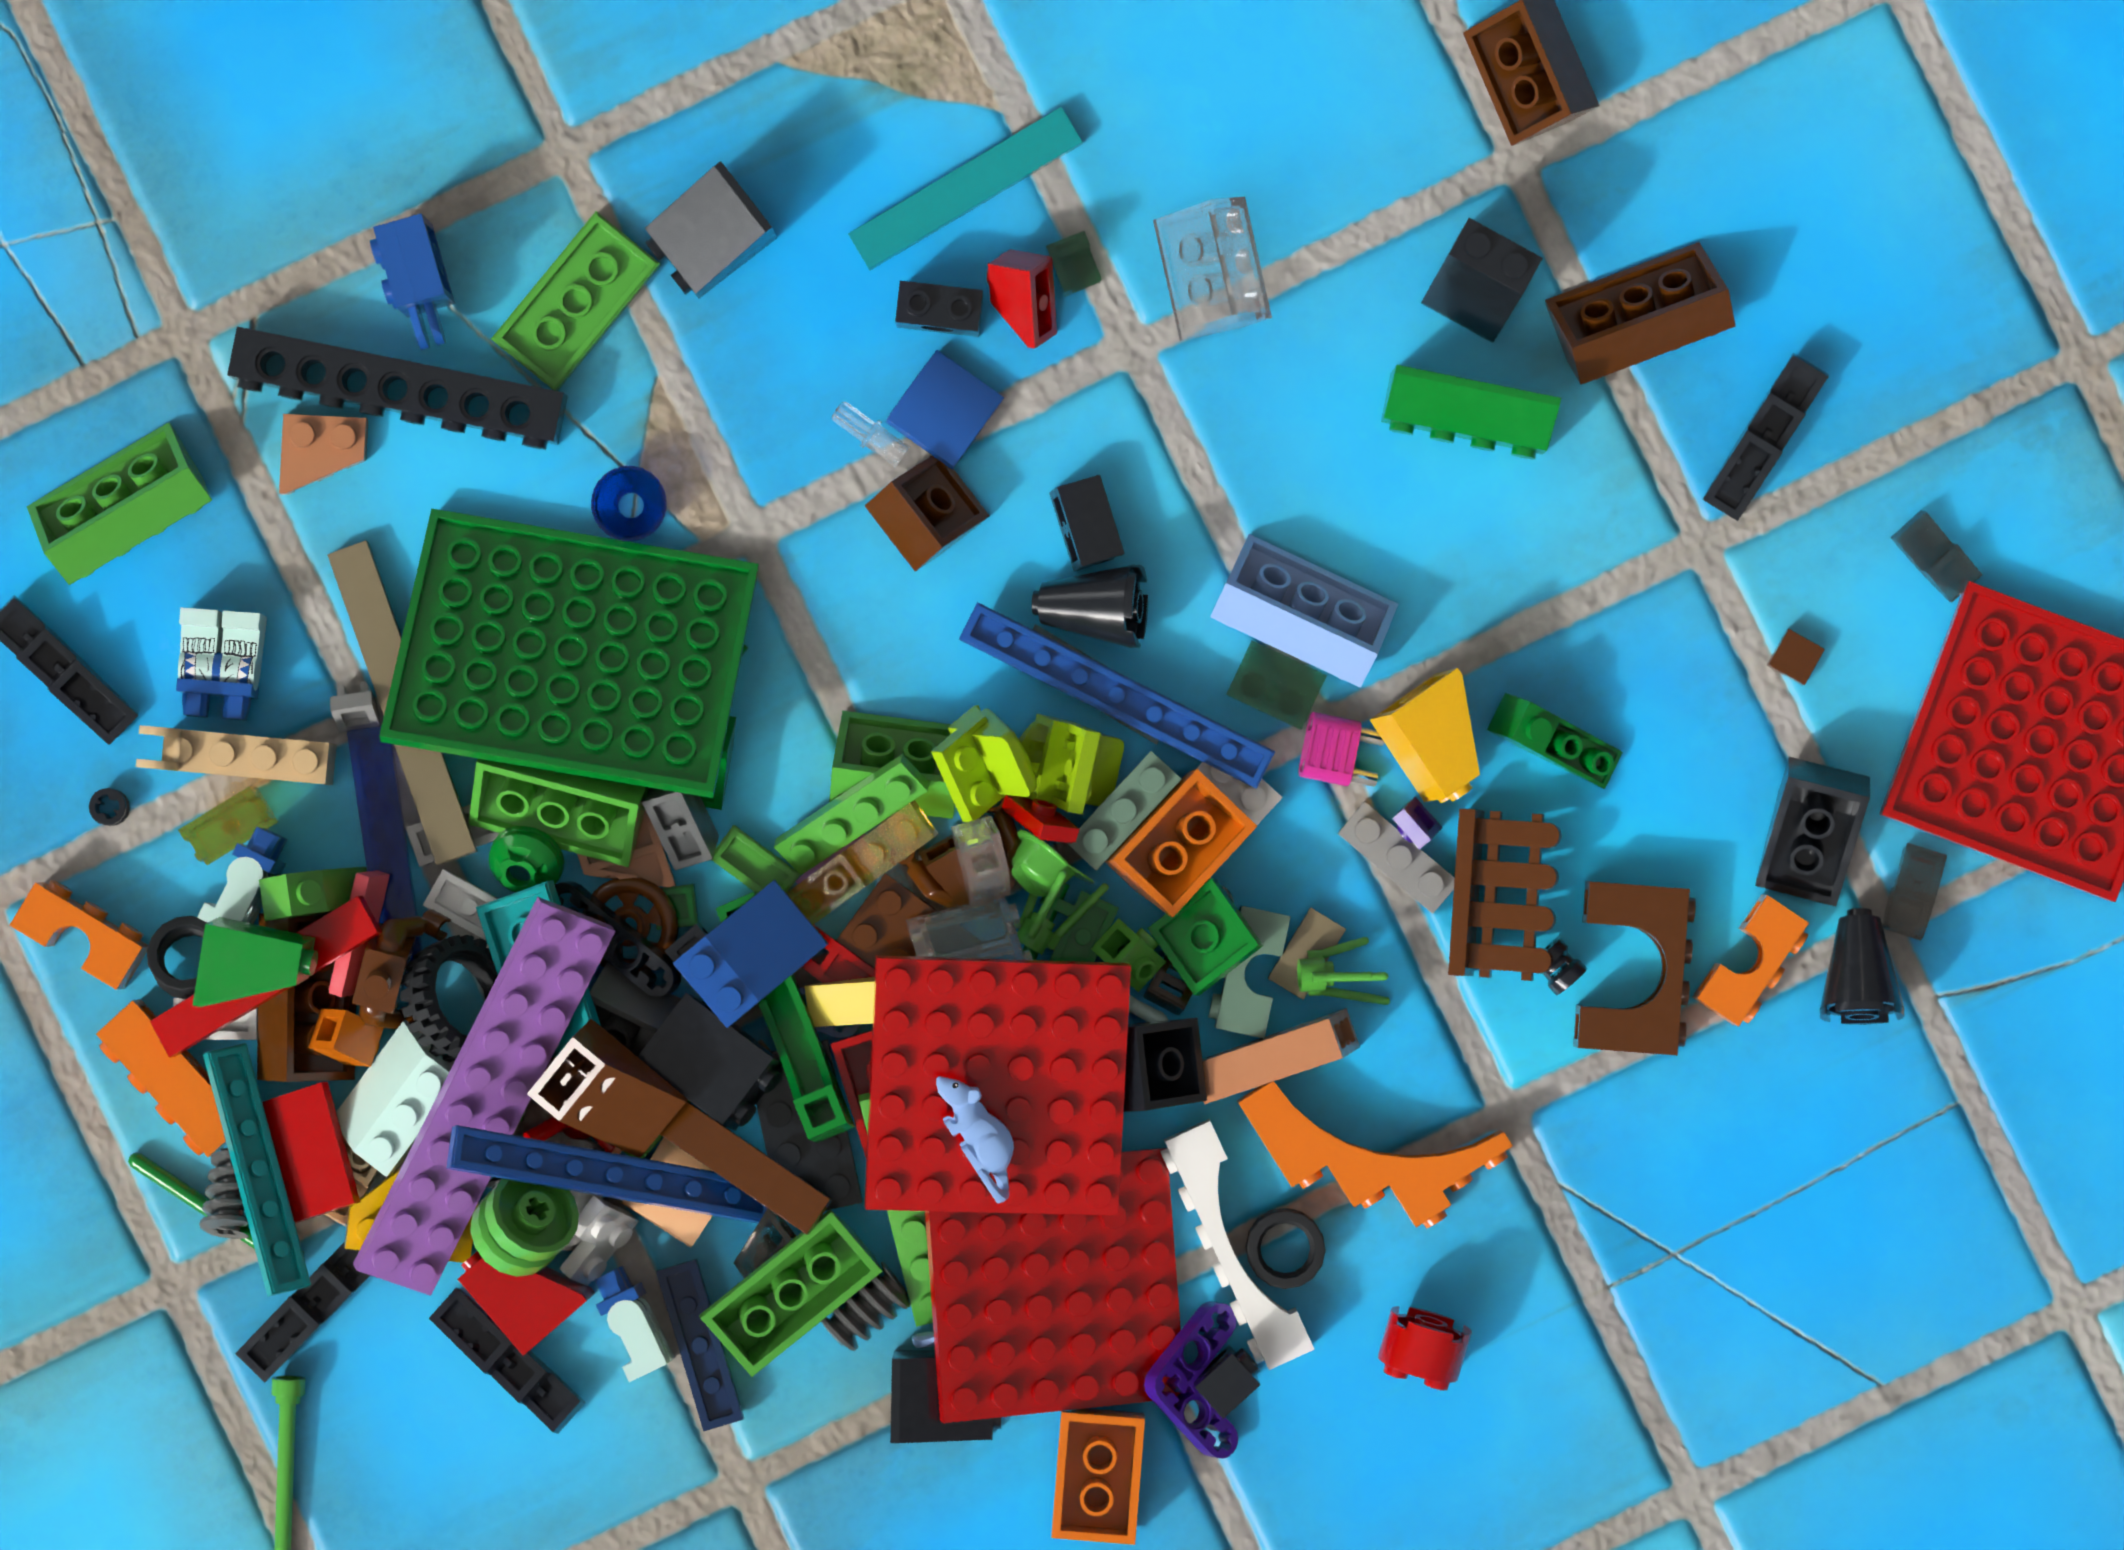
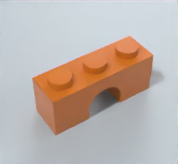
M50 880L49 884L35 882L9 926L44 947L54 946L60 935L69 927L73 926L81 929L87 935L90 942V952L81 969L115 990L125 989L147 953L149 945L141 941L144 934L123 922L120 927L105 919L108 915L105 910L89 901H86L84 906L70 898L73 892L69 888L54 880Z
M1761 894L1738 928L1755 942L1758 951L1756 962L1749 970L1743 973H1734L1722 964L1715 963L1692 998L1732 1025L1740 1026L1742 1021L1748 1024L1761 1007L1762 1003L1757 999L1767 986L1772 989L1783 975L1785 968L1780 965L1788 953L1791 952L1795 955L1805 943L1808 934L1804 930L1809 922L1769 895Z

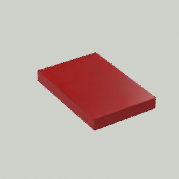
M320 1082L263 1101L264 1111L295 1224L360 1203L328 1082Z

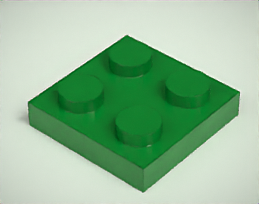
M1214 878L1208 880L1174 917L1165 914L1147 928L1193 995L1200 996L1263 947V944L1223 887Z

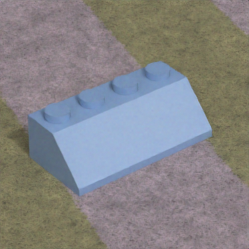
M1248 534L1210 617L1361 688L1380 651L1398 603Z

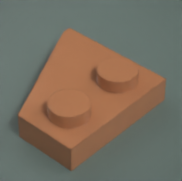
M283 414L279 494L289 495L315 481L319 482L333 476L334 473L340 470L349 469L366 461L368 419Z
M646 811L629 867L577 854L584 875L610 879L618 878L619 880L639 877L657 886H676L665 849Z

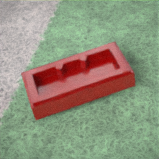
M1005 796L1002 805L1004 811L1040 840L1064 843L1076 842L1080 829L1057 812L1055 804L1040 799L1031 800L1021 796Z

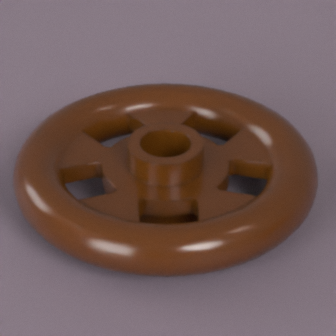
M639 877L621 880L614 878L603 883L592 893L604 904L617 895L622 901L623 906L614 912L624 921L627 918L634 919L637 923L636 930L646 939L650 933L651 923L662 926L658 943L650 942L666 954L665 950L676 942L678 919L675 908L667 894L654 883ZM639 895L644 896L653 903V907L648 914L642 908L634 905ZM598 914L591 917L606 923L605 919ZM625 940L620 947L621 957L627 963H633L636 958H623V946L631 947L636 945L630 940ZM602 957L599 964L605 967L608 961ZM645 964L640 969H638V972L644 969H652Z

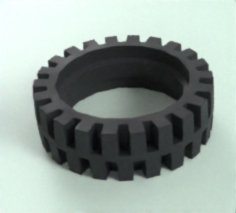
M472 935L451 936L425 947L413 956L414 959L407 964L406 970L409 973L403 975L401 982L402 985L408 987L400 992L401 1001L409 1002V1006L403 1008L402 1011L404 1018L413 1017L414 1022L408 1025L412 1033L420 1031L422 1034L417 1041L423 1047L432 1044L429 1052L436 1057L443 1055V1060L448 1062L456 1060L467 1035L461 1034L447 1021L439 1007L435 989L437 972L441 964L445 961H454L462 964L476 977L484 991L485 999L498 976L490 950L486 948L487 941L481 938L474 940Z

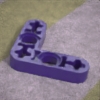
M1209 1301L1203 1303L1195 1311L1151 1367L1145 1377L1144 1386L1149 1398L1205 1456L1224 1459L1233 1454L1238 1445L1237 1430L1226 1417L1223 1419L1198 1392L1194 1382L1233 1334L1237 1320L1229 1305ZM1213 1313L1219 1314L1216 1318L1219 1324L1217 1329L1212 1328L1214 1325V1320L1211 1318ZM1198 1331L1205 1333L1203 1335H1199ZM1193 1341L1197 1345L1198 1354L1195 1361L1188 1364L1184 1359L1183 1352L1185 1346ZM1163 1377H1170L1167 1384L1174 1392L1180 1393L1177 1397L1171 1392L1162 1391L1165 1387L1162 1382ZM1194 1400L1198 1405L1199 1413L1196 1420L1188 1423L1184 1415L1185 1407L1190 1401ZM1207 1427L1212 1431L1220 1432L1218 1435V1439L1221 1442L1219 1447L1214 1446L1216 1443L1215 1437L1209 1431H1204L1203 1429Z

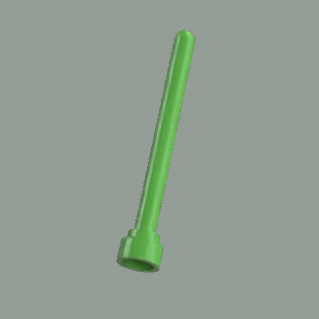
M281 1375L272 1377L271 1395L275 1396V1403L279 1404L274 1550H291L296 1404H300L301 1396L305 1395V1377Z

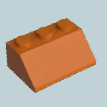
M1195 769L1189 771L1105 863L1137 893L1170 917H1174L1254 831L1257 825L1200 770Z

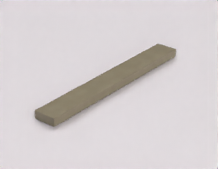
M365 540L327 555L384 715L402 635L369 542ZM394 744L436 865L440 866L478 852L443 753Z

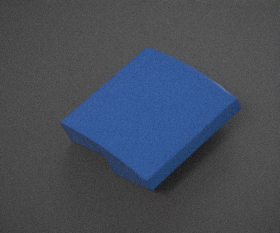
M936 350L885 422L953 470L976 440L979 432L1001 405L1004 397L943 353Z

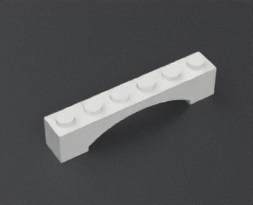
M1210 1119L1165 1138L1164 1141L1167 1149L1160 1151L1170 1174L1178 1171L1185 1186L1179 1188L1178 1192L1187 1211L1196 1209L1202 1224L1195 1227L1204 1249L1214 1248L1219 1262L1212 1266L1222 1288L1230 1285L1237 1300L1229 1304L1239 1325L1248 1323L1254 1338L1248 1340L1247 1343L1256 1363L1265 1361L1268 1369L1271 1370L1315 1350L1296 1308L1287 1311L1265 1295L1245 1272L1230 1245L1221 1217L1218 1196L1220 1162L1228 1158Z

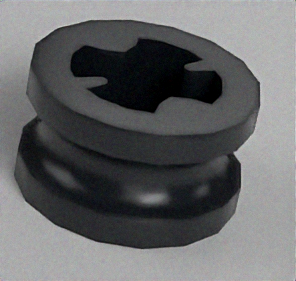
M111 788L101 789L95 792L90 799L89 813L99 824L108 826L119 825L129 815V800L121 791ZM106 796L112 801L119 802V810L114 809V812L117 814L113 818H110L109 814L100 813L99 810L100 804L105 805L102 799Z

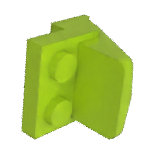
M974 705L947 727L950 736L931 751L963 822L974 823L1006 795L1028 797L1037 788V781L1025 748L1015 732L988 708H984L982 711L979 705Z
M1042 714L1036 715L1035 722L1031 723L1019 738V741L1029 755L1037 781L1036 790L1026 798L1045 800L1055 804L1064 811L1083 815L1085 804L1100 806L1115 790L1124 751V742L1121 739L1101 734L1073 721Z

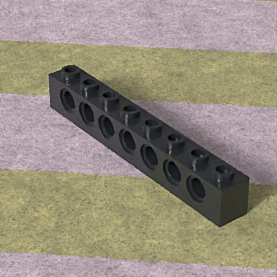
M237 327L227 376L238 380V388L249 391L262 392L263 386L278 388V396L302 401L304 394L320 397L318 404L343 409L344 402L360 405L359 412L384 417L385 410L401 413V421L424 425L426 418L441 421L440 428L465 434L466 427L481 429V437L506 442L507 435L523 438L522 445L546 450L547 443L558 445L568 399L564 392ZM274 355H282L285 360L284 370L277 376H269L266 371L267 361ZM315 363L324 364L326 369L325 378L318 384H309L306 377L308 368ZM362 371L367 378L366 386L359 392H350L347 387L349 376L354 372ZM398 379L405 380L408 387L405 397L398 401L390 400L387 393L389 385ZM436 388H445L448 392V401L445 406L440 409L430 408L428 404L430 392ZM477 396L487 397L489 409L486 414L481 417H472L468 410L470 401ZM525 404L530 410L529 419L522 425H512L509 420L510 410L515 405Z

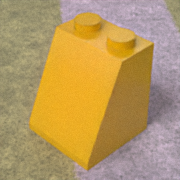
M1458 668L1434 674L1370 719V722L1424 802L1439 800L1440 803H1443L1449 799L1455 801L1473 788L1469 782L1478 777L1480 771L1463 675Z

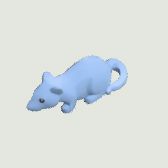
M938 1076L936 1078L938 1093L952 1106L954 1112L953 1118L950 1116L943 1118L945 1125L953 1137L961 1133L964 1141L959 1145L998 1204L1006 1201L1009 1198L1007 1168L1014 1150V1142L1010 1131L999 1119L988 1113L985 1106L979 1101L982 1096L979 1088L970 1087L956 1079ZM989 1173H991L994 1176L996 1183L990 1177Z

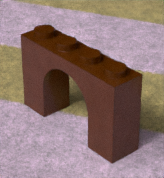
M1585 881L1582 922L1629 926L1642 931L1656 945L1661 957L1662 971L1654 992L1638 1005L1628 1008L1576 1005L1573 1047L1678 1056V1047L1685 1046L1687 1031L1686 1022H1680L1681 1005H1688L1690 991L1689 981L1683 980L1684 964L1691 963L1693 950L1692 939H1686L1687 922H1694L1696 910L1695 898L1689 897L1690 889Z

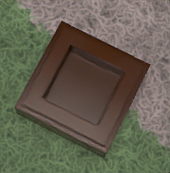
M1787 629L1767 666L1803 686L1806 684L1825 649L1796 632Z

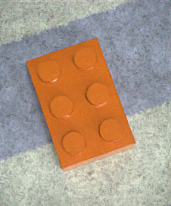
M1089 1408L1061 1411L1051 1538L1135 1545L1145 1427L1144 1413Z

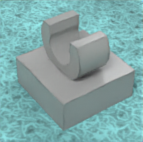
M365 681L360 682L361 691L358 693L347 694L343 684L338 686L337 696L330 697V709L339 733L380 727L379 710L373 694Z

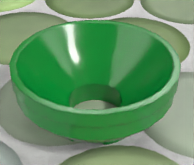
M513 826L503 830L493 841L489 852V865L494 877L501 885L514 893L546 881L553 880L555 885L564 871L565 861L559 845L548 834L533 827ZM513 865L522 866L527 869L531 878L526 881L518 880L511 875L509 867Z

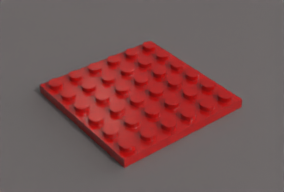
M1967 581L1879 814L2107 901L2116 902L2124 881V639Z
M876 955L865 1209L1118 1216L1131 965L1129 963ZM938 1076L956 1079L970 1087L979 1088L982 1095L979 1101L985 1106L988 1113L999 1119L1010 1131L1014 1142V1150L1007 1168L1009 1198L999 1204L995 1201L962 1151L959 1144L964 1141L961 1133L953 1137L945 1125L943 1118L946 1116L953 1118L954 1112L952 1106L938 1093L936 1078ZM989 1173L990 1177L996 1183L994 1176L991 1173Z
M1167 1148L1121 1151L1118 1216L925 1211L940 1422L951 1423L1152 1401L1145 1391V1377L1181 1330L1169 1170L1160 1152ZM1163 1377L1162 1382L1165 1387L1162 1391L1171 1392L1177 1397L1180 1393L1174 1392L1167 1384L1170 1377Z

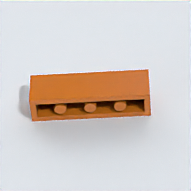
M141 999L132 1000L96 1033L102 1041L99 1045L100 1049L112 1062L117 1063L120 1060L131 1072L127 1075V1078L139 1092L145 1094L148 1091L158 1102L155 1106L156 1111L170 1125L176 1122L186 1133L183 1140L193 1152L199 1156L204 1153L207 1157H211L214 1153L219 1152L221 1148H224L227 1143L208 1072L188 1050L176 1057L169 1058L150 1023L157 1016Z

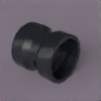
M1560 937L1544 948L1550 951L1553 956L1551 969L1545 973H1537L1543 974L1547 978L1548 987L1556 996L1570 987L1587 970L1586 966L1579 959H1573L1569 955L1568 946Z

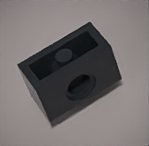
M900 281L895 318L896 327L979 337L984 297L983 290Z

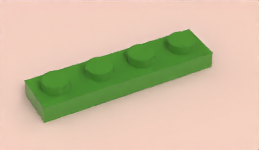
M901 754L777 837L774 848L802 875L926 793L929 782Z

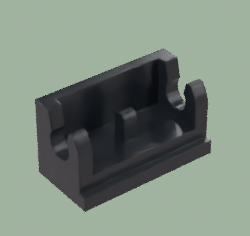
M1100 475L1059 486L1049 493L1073 571L1107 562L1125 554Z

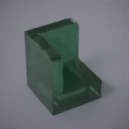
M1085 231L1046 246V253L1052 257L1053 270L1064 297L1101 282V275L1090 251L1091 246Z

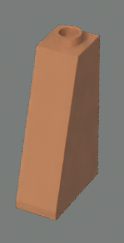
M1347 1008L1265 1036L1264 1039L1260 1038L1203 1058L1207 1101H1203L1204 1104L1342 1059L1360 1048Z

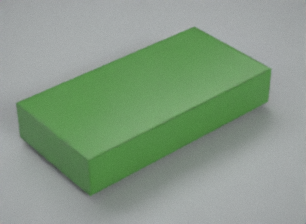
M736 825L732 826L717 846L712 861L755 893H759L773 880H776L787 893L800 876L795 869Z

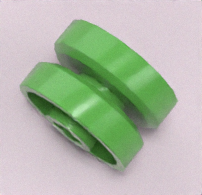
M501 1179L494 1186L493 1190L481 1200L473 1212L470 1232L476 1250L484 1261L501 1273L516 1277L534 1275L547 1267L556 1255L569 1244L578 1228L579 1212L575 1197L570 1190Z

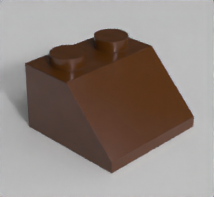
M930 456L891 481L865 505L866 509L914 571L937 558L990 517L956 471L946 466L934 456Z

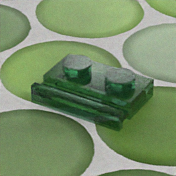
M1251 640L1226 696L1302 730L1327 675Z

